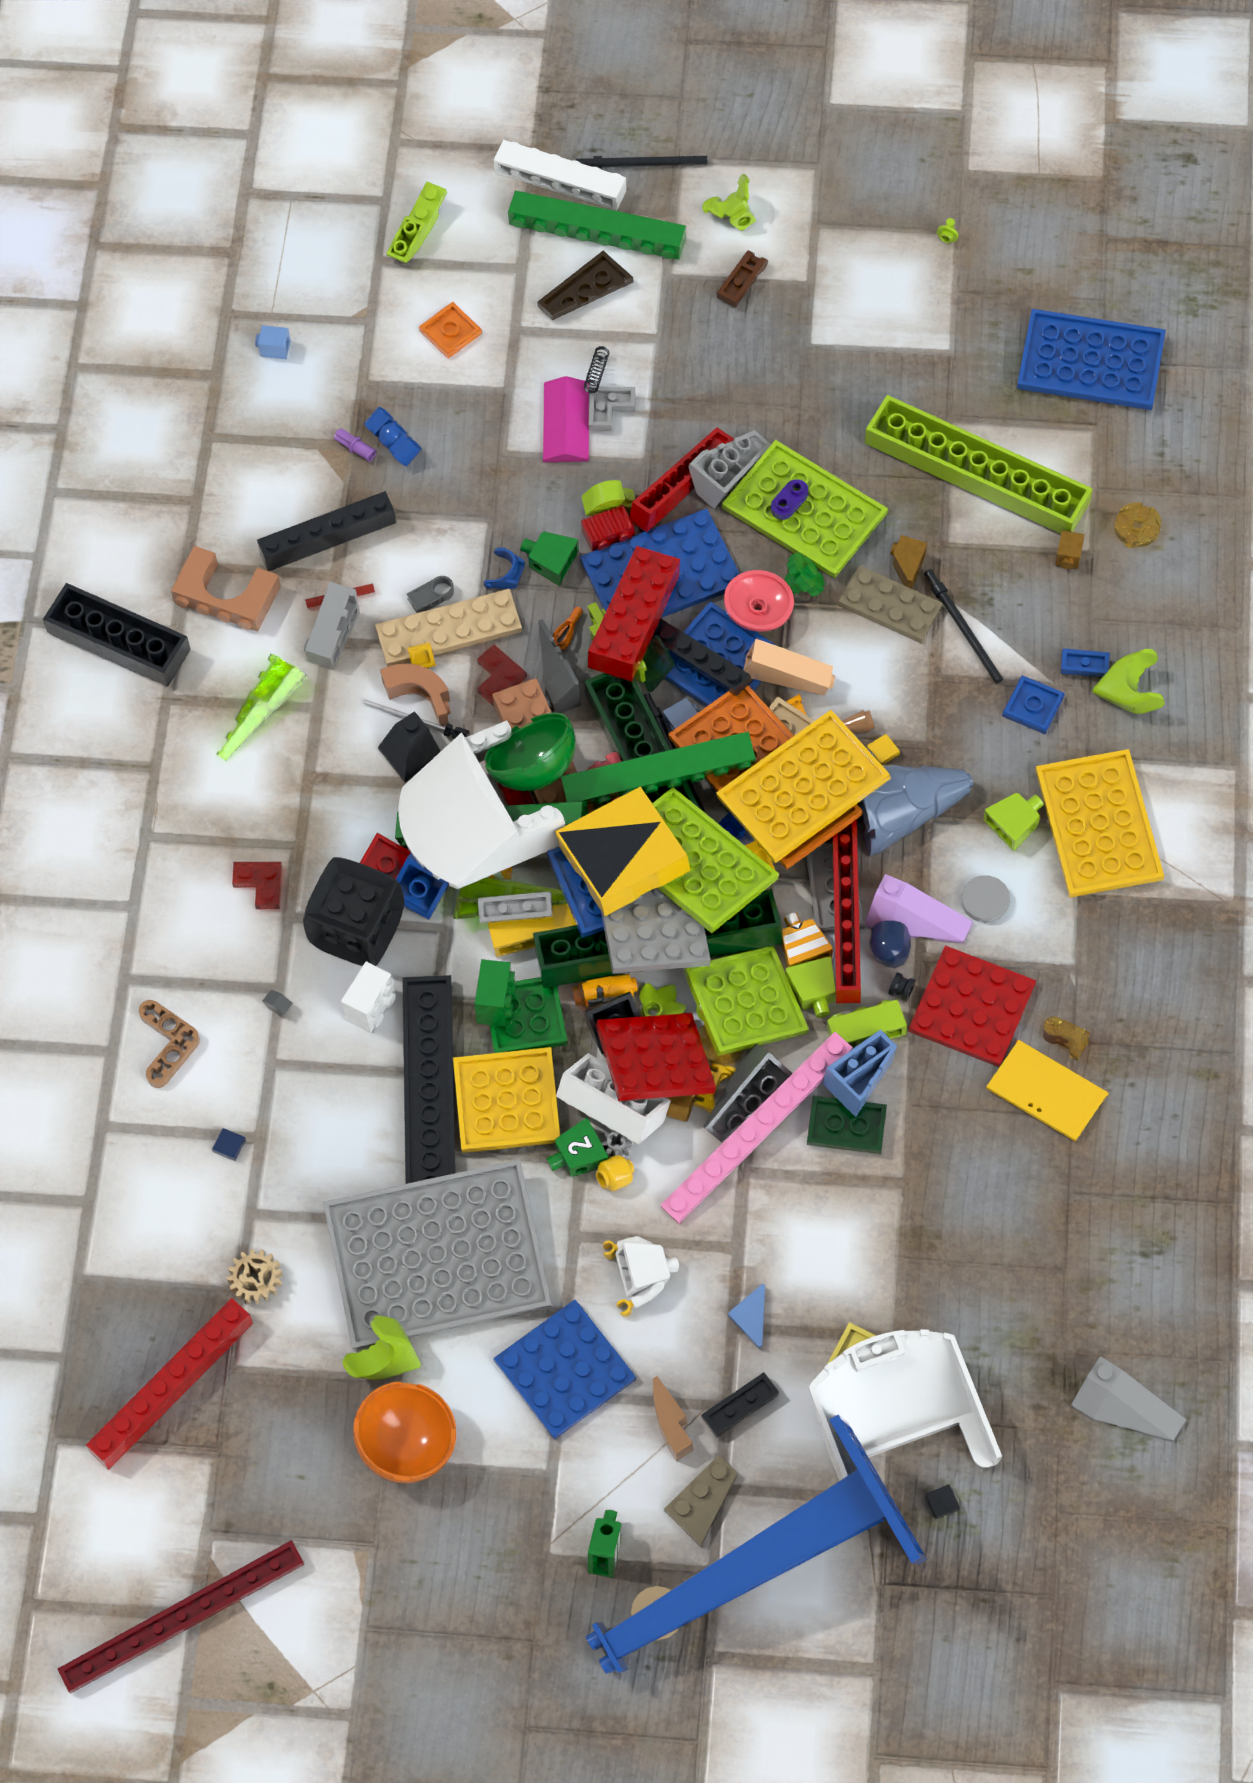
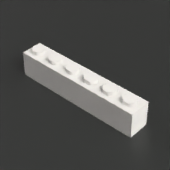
M503 140L494 158L496 174L615 211L618 210L626 193V177L618 173H610L598 167L587 166L575 160L571 161L561 158L556 154H548L536 148L522 146L517 142Z

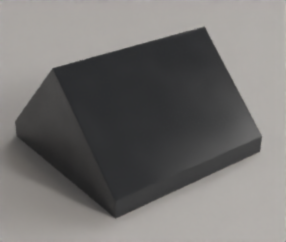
M630 991L585 1010L586 1024L601 1054H604L596 1028L597 1020L640 1017Z

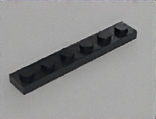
M660 618L650 642L735 696L753 681L749 673Z

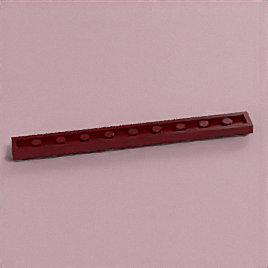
M291 1540L68 1662L57 1670L68 1692L71 1694L305 1564Z

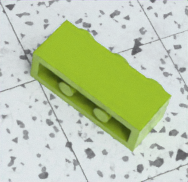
M898 999L893 1001L883 1000L876 1006L869 1008L866 1006L859 1007L852 1013L845 1015L844 1013H838L827 1019L829 1037L836 1032L853 1049L880 1029L890 1039L906 1035L907 1024Z

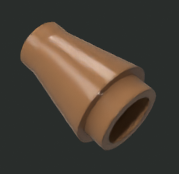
M861 710L842 721L852 733H866L875 728L870 710L865 712Z

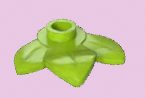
M646 983L639 995L642 1003L641 1017L651 1016L648 1013L652 1010L657 1012L656 1015L684 1013L686 1005L676 1002V986L671 984L656 990L651 984Z

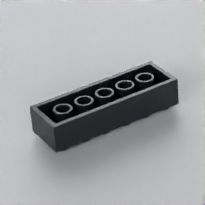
M65 583L43 618L47 633L165 686H169L191 650L186 635L68 583Z

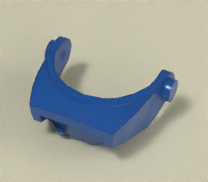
M498 547L494 551L495 555L509 560L512 567L505 576L496 580H484L483 585L487 589H515L520 581L525 561L512 551Z

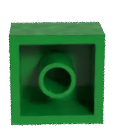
M481 959L475 997L477 1024L506 1027L507 1018H512V996H515L516 981L515 971H511V962Z

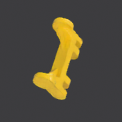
M716 1063L711 1064V1069L717 1071H711L716 1085L715 1093L721 1081L733 1076L735 1068L731 1066L724 1067ZM715 1093L697 1095V1098L703 1102L695 1100L693 1105L711 1114L715 1107Z

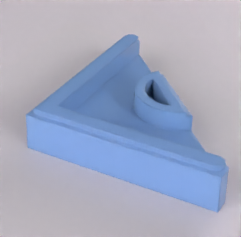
M761 1284L728 1313V1317L759 1350L762 1348L764 1284Z

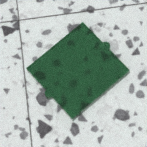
M655 636L642 658L647 667V671L644 672L646 679L644 684L649 692H653L675 666L668 653L669 649L665 647L659 636Z

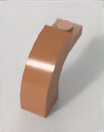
M396 664L380 669L381 679L389 700L406 694L420 695L426 698L432 705L439 725L444 726L449 723L448 715L451 714L448 705L450 701L449 691L443 680L436 673L415 664Z

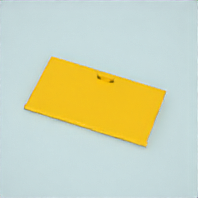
M1017 1040L1009 1055L986 1086L987 1090L1075 1142L1104 1099L1109 1095V1092L1020 1040Z

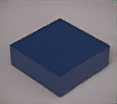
M222 1128L212 1151L236 1161L246 1138Z

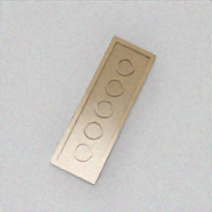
M510 589L375 624L387 667L410 662L407 648L430 642L433 655L435 656L522 632V626Z

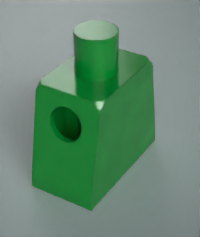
M544 531L536 542L525 538L521 544L520 551L529 554V567L533 571L560 586L579 552L578 539Z

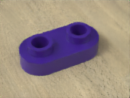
M799 479L789 481L772 500V515L780 520L790 518L807 499V484ZM784 503L786 506L781 507L779 504Z

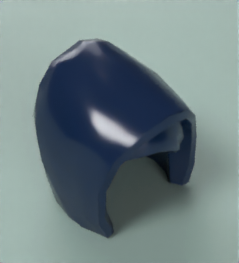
M882 921L872 927L869 944L875 960L890 968L904 965L911 950V935L904 923Z

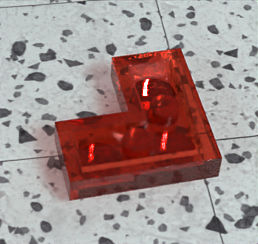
M494 644L477 659L478 664L491 674L477 688V692L492 706H494L493 693L518 685L527 677V672Z
M233 862V888L256 887V909H280L282 862Z

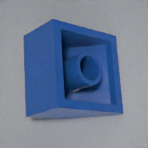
M411 853L396 878L403 890L404 906L428 920L431 918L449 886V882L433 877L432 872L425 867L423 868Z

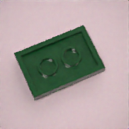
M813 1096L807 1145L881 1154L887 1104L866 1102L855 1117L837 1098Z

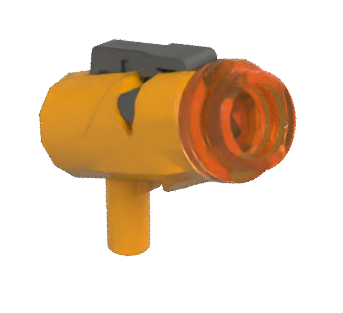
M630 974L592 979L583 983H577V986L572 987L575 1006L581 1005L586 1008L594 1007L629 991L633 997L634 992H638L635 977L631 978Z

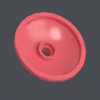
M752 570L741 573L730 581L724 594V606L729 617L737 625L751 631L764 632L780 627L789 619L794 607V596L790 586L778 575L763 570Z

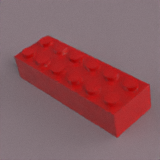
M636 546L588 650V668L633 681L679 578V558Z

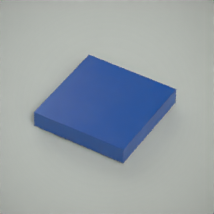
M1022 675L1002 713V717L1046 735L1065 697V693Z

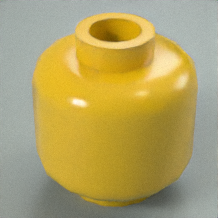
M621 1155L612 1156L598 1165V1171H596L597 1181L603 1189L613 1192L632 1182L635 1171L634 1166L629 1159L626 1160Z

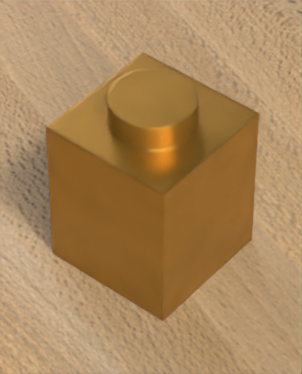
M1061 531L1055 566H1061L1064 569L1079 568L1085 534Z

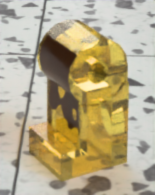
M1056 1016L1047 1018L1043 1026L1045 1041L1051 1044H1059L1069 1049V1057L1077 1061L1079 1060L1089 1042V1031Z

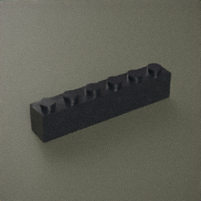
M386 491L257 539L259 552L267 571H272L396 523L395 512Z

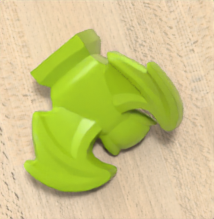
M742 174L739 177L737 192L731 193L725 201L721 202L722 199L718 196L707 199L702 205L704 213L710 212L721 219L729 216L730 223L741 231L756 222L748 205V183L750 182L748 176Z

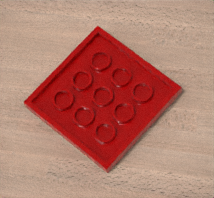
M945 945L908 1032L1000 1067L1036 985V980Z
M692 1013L597 1020L596 1028L618 1101L715 1093L716 1085Z

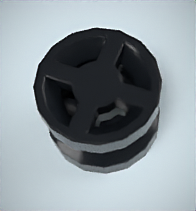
M897 972L890 985L888 994L900 996L901 1000L907 1002L914 989L916 980L913 978L906 979L903 977V974Z

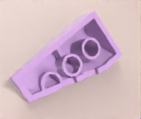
M885 874L875 893L864 926L872 929L876 923L882 921H898L907 926L911 938L927 937L933 938L936 941L963 943L973 921L910 884Z

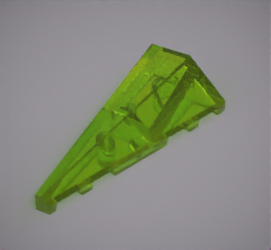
M270 654L268 660L271 663L266 672H260L258 677L261 680L250 691L235 718L238 722L233 732L227 733L226 739L228 741L216 755L227 761L308 678L305 673L296 666L285 662L279 656Z
M483 878L460 888L453 919L479 917L478 898L551 892L552 906L567 904L562 890Z

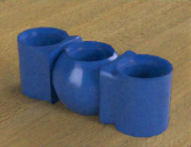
M380 406L364 422L367 429L379 437V441L389 449L394 458L406 467L422 450L419 444L408 436L407 432L397 424L394 418Z

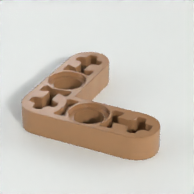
M147 1000L139 1007L141 1020L170 1040L146 1070L148 1083L152 1087L161 1088L170 1081L198 1047L200 1037L193 1026L158 1002ZM154 1008L155 1014L160 1017L157 1021V1018L152 1014L147 1016L146 1010L151 1011ZM173 1020L176 1022L175 1028L170 1031L164 1030V1022ZM192 1034L193 1041L187 1040L185 1042L183 1037L185 1035L189 1037ZM170 1052H178L180 1054L179 1059L175 1062L167 1061L166 1057ZM161 1072L162 1078L157 1077L154 1079L153 1073L158 1074Z

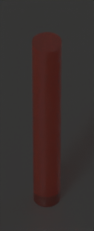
M373 583L353 588L356 589L357 596L375 592ZM325 595L305 599L307 608L322 605Z

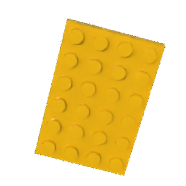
M829 710L716 792L718 799L768 856L777 863L890 780L891 777L888 771L832 710Z
M1129 749L1036 766L1035 772L1069 898L1164 880L1162 865Z

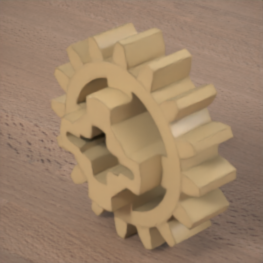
M251 1249L248 1256L241 1252L242 1259L234 1258L235 1267L228 1268L229 1273L232 1274L227 1277L228 1283L232 1284L230 1286L231 1292H237L236 1297L238 1300L245 1297L246 1304H249L251 1299H255L256 1304H259L260 1298H264L268 1302V1294L276 1295L275 1286H282L281 1280L278 1279L283 1277L282 1270H279V1261H274L273 1254L265 1257V1252L262 1249L259 1254H255L254 1249ZM251 1270L254 1274H256L259 1277L258 1279L260 1283H258L256 1279L254 1280L251 1274ZM271 1278V1279H270V1282L268 1283V1285L265 1286V1285H266V1282H267V1279Z

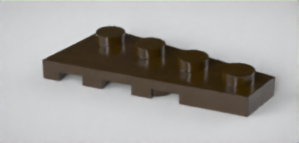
M603 250L541 298L537 305L550 319L555 320L633 283V276Z

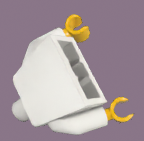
M639 1236L619 1240L617 1244H614L612 1241H605L602 1245L604 1249L612 1248L610 1252H605L603 1255L608 1260L617 1258L626 1297H631L629 1301L621 1299L617 1302V1307H621L624 1304L628 1305V1309L620 1313L623 1317H627L632 1313V1307L638 1308L653 1300L664 1290V1285L670 1279V1273L678 1272L679 1262L676 1257L665 1258L661 1245L653 1244Z

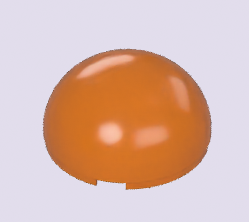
M401 1381L393 1382L377 1388L361 1403L354 1420L353 1438L361 1460L373 1473L391 1482L415 1483L433 1476L447 1463L456 1443V1422L448 1404L435 1391L418 1383L416 1385L401 1383Z

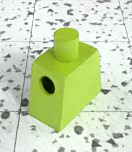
M1014 793L986 808L983 821L1014 852L1038 826L1040 815L1037 810L1043 807L1044 804L1037 795H1033L1026 801L1019 793Z
M831 957L786 968V976L801 1009L814 1008L817 1018L828 1016L830 1014L828 1004L833 1003L836 998Z

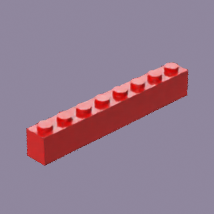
M856 819L833 836L836 1004L861 1003Z
M231 1298L86 1444L89 1452L109 1470L253 1324L250 1314Z

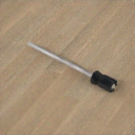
M366 699L364 701L366 705L404 718L409 715ZM421 719L425 725L444 731V736L449 737L452 735V739H455L460 733L466 738L470 733L469 730L460 727L453 729V725L449 723L444 727Z

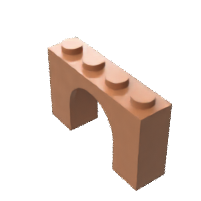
M194 546L171 589L174 602L182 608L189 607L195 609L202 615L209 614L215 616L222 622L238 624L245 630L259 631L281 587L279 576L257 568L249 585L242 594L232 599L216 598L207 592V585L218 566L216 554Z

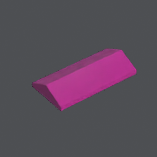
M564 376L544 382L543 462H589V393L584 390V380Z

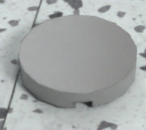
M978 876L971 879L965 885L962 892V907L973 920L993 922L1000 919L1008 910L1010 893L1006 885L998 878Z

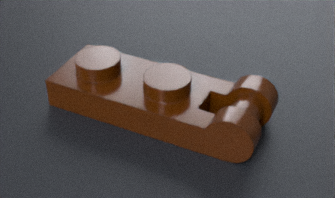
M748 250L718 290L717 298L736 307L759 274L765 270L768 259L764 257L759 258L755 256L754 252Z

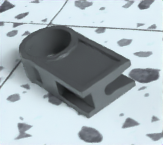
M438 576L407 593V600L416 613L427 611L452 598L454 585L449 577ZM441 583L448 584L451 587L444 594L435 592L434 588Z

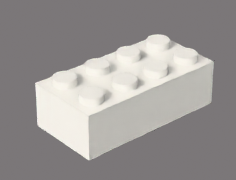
M589 1053L563 1073L556 1097L563 1100L566 1104L577 1108L587 1116L596 1119L609 1129L615 1130L637 1144L644 1141L664 1123L671 1102L666 1097L618 1101L608 1065Z

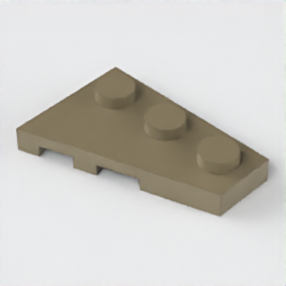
M718 1455L664 1508V1512L700 1547H702L705 1537L737 1477V1472Z

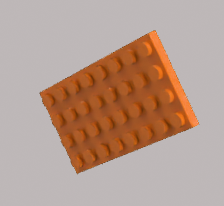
M746 686L737 696L728 691L668 734L673 744L677 748L749 731L756 763L794 735L749 686ZM738 768L728 770L729 773L726 775L715 777L714 774L705 776V779L718 792L747 770L738 771ZM857 804L779 860V862L787 870L862 816V809Z

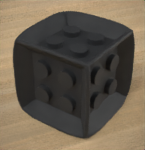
M333 857L321 874L305 909L303 926L308 941L318 949L360 966L368 962L377 966L384 956L402 917L405 901L400 883L377 869L346 858Z

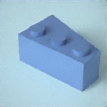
M880 1029L828 1066L822 1084L856 1117L892 1064L897 1045Z

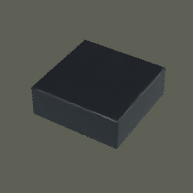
M950 1484L925 1494L935 1519L960 1510Z

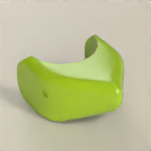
M1147 648L1122 657L1111 666L1094 686L1092 692L1100 698L1134 714H1143L1163 707L1165 701L1161 694L1152 692L1140 693L1137 690L1139 677L1146 668L1157 662V652Z
M379 1315L375 1316L371 1321L374 1333L380 1338L376 1341L375 1345H371L369 1349L362 1350L359 1353H347L342 1359L344 1369L349 1375L354 1378L368 1380L386 1379L421 1367V1362L401 1324L394 1318Z

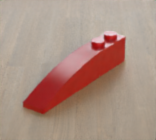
M716 427L632 502L631 521L646 532L653 528L695 488L689 471V464L702 451L712 450L719 444L733 441L734 438Z

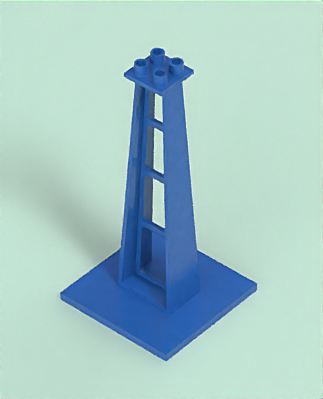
M838 1414L829 1419L857 1470L610 1631L606 1629L603 1622L593 1624L592 1627L595 1631L588 1634L586 1639L593 1650H598L601 1647H604L608 1655L599 1659V1663L606 1674L612 1673L615 1670L618 1673L629 1670L622 1657L885 1520L888 1521L911 1563L919 1565L927 1560L853 1429L844 1418Z

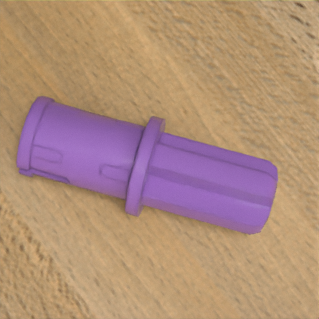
M342 428L335 432L334 439L347 447L350 453L355 452L367 460V462H371L377 453L376 449L362 442L359 436L355 437Z

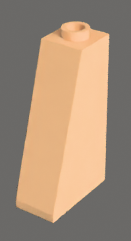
M755 639L746 655L744 671L749 673L752 679L819 695H825L829 688L832 689L835 681V675H832L833 666L762 640Z

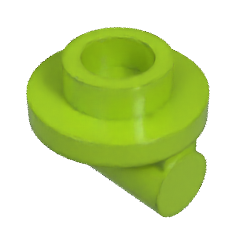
M948 218L946 226H939L936 231L939 239L945 243L955 242L958 239V232L954 229V219Z

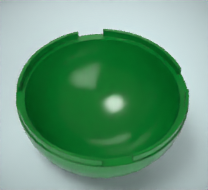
M546 713L531 718L532 722L521 728L518 725L511 728V737L505 742L490 747L486 753L485 767L491 777L502 786L517 791L538 790L558 780L570 766L576 748L574 728L567 716L561 713Z

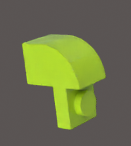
M619 480L598 483L581 496L586 516L598 515L620 505H624L626 511L630 513L632 502L636 499L634 490L622 487Z

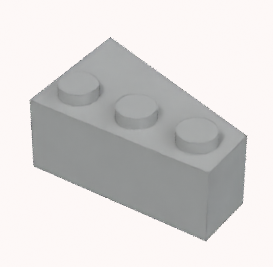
M329 582L310 638L306 640L304 645L307 662L334 670L360 614L356 589Z

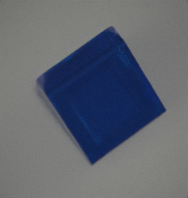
M731 812L718 823L737 840L745 836V828Z

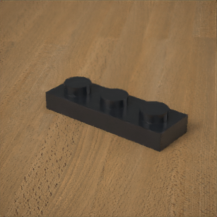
M763 1372L701 1415V1418L717 1438L777 1397L779 1391L765 1372Z

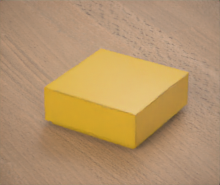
M430 642L407 648L411 664L425 668L436 666Z
M887 734L867 745V749L872 751L881 765L900 755V750Z

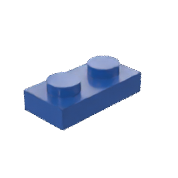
M1063 648L1060 674L1103 677L1109 670L1110 653Z

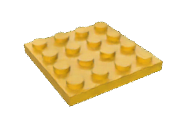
M551 1047L453 1058L462 1153L555 1143V1139L560 1136Z

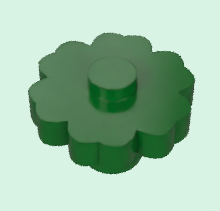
M795 552L791 555L787 563L789 573L785 575L783 580L790 586L793 595L804 591L813 597L823 592L825 582L822 574L817 571V566L809 557H804L800 552Z

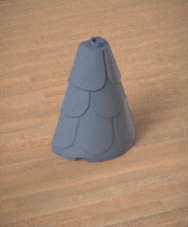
M893 764L889 766L882 765L890 774L891 779L858 802L862 809V816L866 826L862 835L869 857L880 854L904 836L910 835L931 818L936 819L970 793V788L973 787L970 773L967 774L962 769L924 765L920 768Z

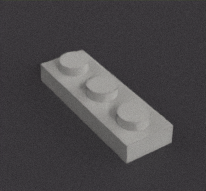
M551 892L478 898L479 922L481 924L553 917Z

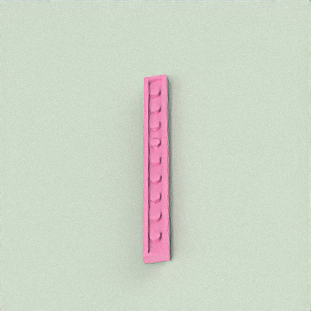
M834 1032L660 1205L661 1208L680 1224L823 1081L826 1068L851 1051L853 1047Z

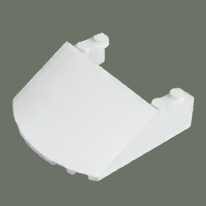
M508 721L499 723L466 738L460 733L409 780L401 790L398 816L402 835L409 851L423 868L425 867L432 872L433 877L449 882V885L456 889L559 847L555 831L565 826L564 817L557 808L547 805L542 807L540 811L530 815H522L513 822L480 765V762L485 760L486 753L490 747L505 742L511 737L512 731Z
M920 1329V1331L899 1330L871 1337L846 1349L832 1362L830 1361L809 1386V1392L833 1470L836 1471L839 1481L856 1471L857 1467L829 1419L838 1414L850 1424L868 1457L957 1425L961 1428L976 1465L982 1468H989L997 1465L1002 1457L955 1336L952 1334Z

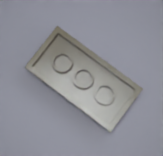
M859 566L841 596L838 606L922 644L943 608V603Z

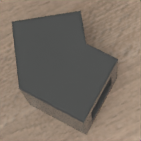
M272 989L262 1000L269 1010L279 1016H283L293 1004L283 994Z

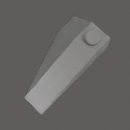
M754 430L735 438L729 443L719 444L712 450L702 451L688 466L697 495L715 509L756 464L771 444Z
M1101 1356L1086 1377L1071 1404L1072 1408L1093 1421L1114 1424L1123 1429L1129 1428L1140 1431L1142 1434L1173 1442L1186 1422V1419L1122 1369Z

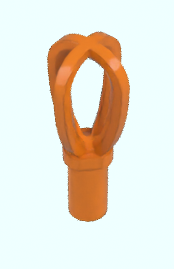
M575 607L570 617L554 631L555 647L559 646L563 650L569 646L576 623L583 613L580 607ZM569 627V631L563 641L557 643L560 636Z

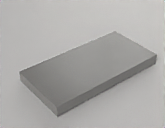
M826 841L806 855L814 921L822 933L835 932L833 841ZM859 891V929H864Z

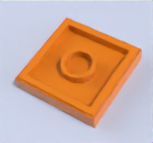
M451 302L419 326V331L447 359L482 334V329L454 302Z

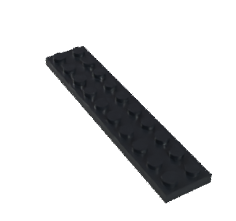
M451 975L402 977L405 1184L456 1173Z

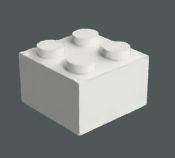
M365 962L341 1000L345 1020L370 1033L375 1026L378 1027L383 1020L385 1009L387 1006L391 1007L396 999L392 975Z

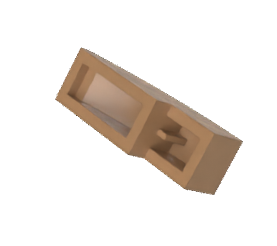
M658 1376L653 1378L656 1418L664 1441L677 1462L693 1451V1442L682 1428L687 1424V1416Z

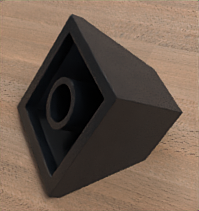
M415 711L397 722L378 746V750L404 783L411 780L441 752L430 730Z

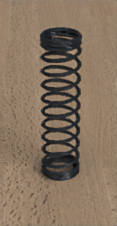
M599 346L595 349L584 383V390L588 393H596L599 389L610 354L609 350L604 346ZM598 350H604V351L607 352V354H605V353H603V352H597V351H598ZM587 383H589L592 386H596L597 388H590L587 385Z

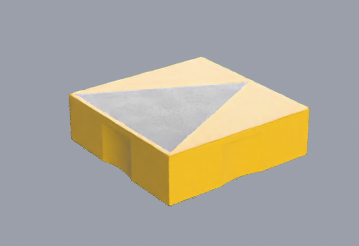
M641 787L555 831L560 849L575 872L585 881L590 895L604 916L635 901L644 893L661 887L691 871L687 854Z

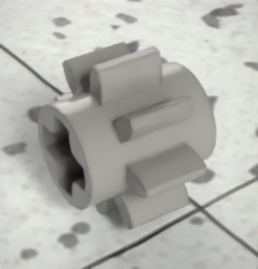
M615 1130L610 1134L604 1133L606 1141L601 1142L604 1149H607L608 1157L615 1155L629 1156V1151L626 1147H631L632 1141L626 1140L627 1137Z

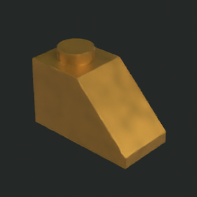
M901 535L898 543H893L890 555L893 556V567L903 585L913 589L926 557L927 543Z

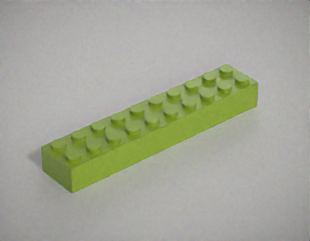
M889 395L885 397L866 428L865 444L1060 534L1062 530L1074 532L1091 502L1093 488Z

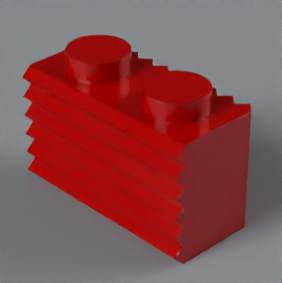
M624 505L617 506L611 510L608 509L603 513L595 514L581 521L582 533L591 552L610 547L611 544L623 542L635 536L634 525Z

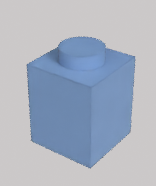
M262 325L261 332L256 335L255 346L259 347L260 356L287 359L291 342L289 329Z

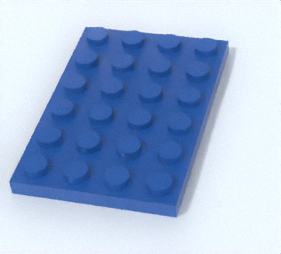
M1032 309L1017 389L1152 410L1166 330Z
M707 508L653 528L648 532L632 536L631 539L611 544L610 547L595 550L580 556V562L605 612L636 546L680 559L679 578L661 618L725 594L730 581L740 574Z

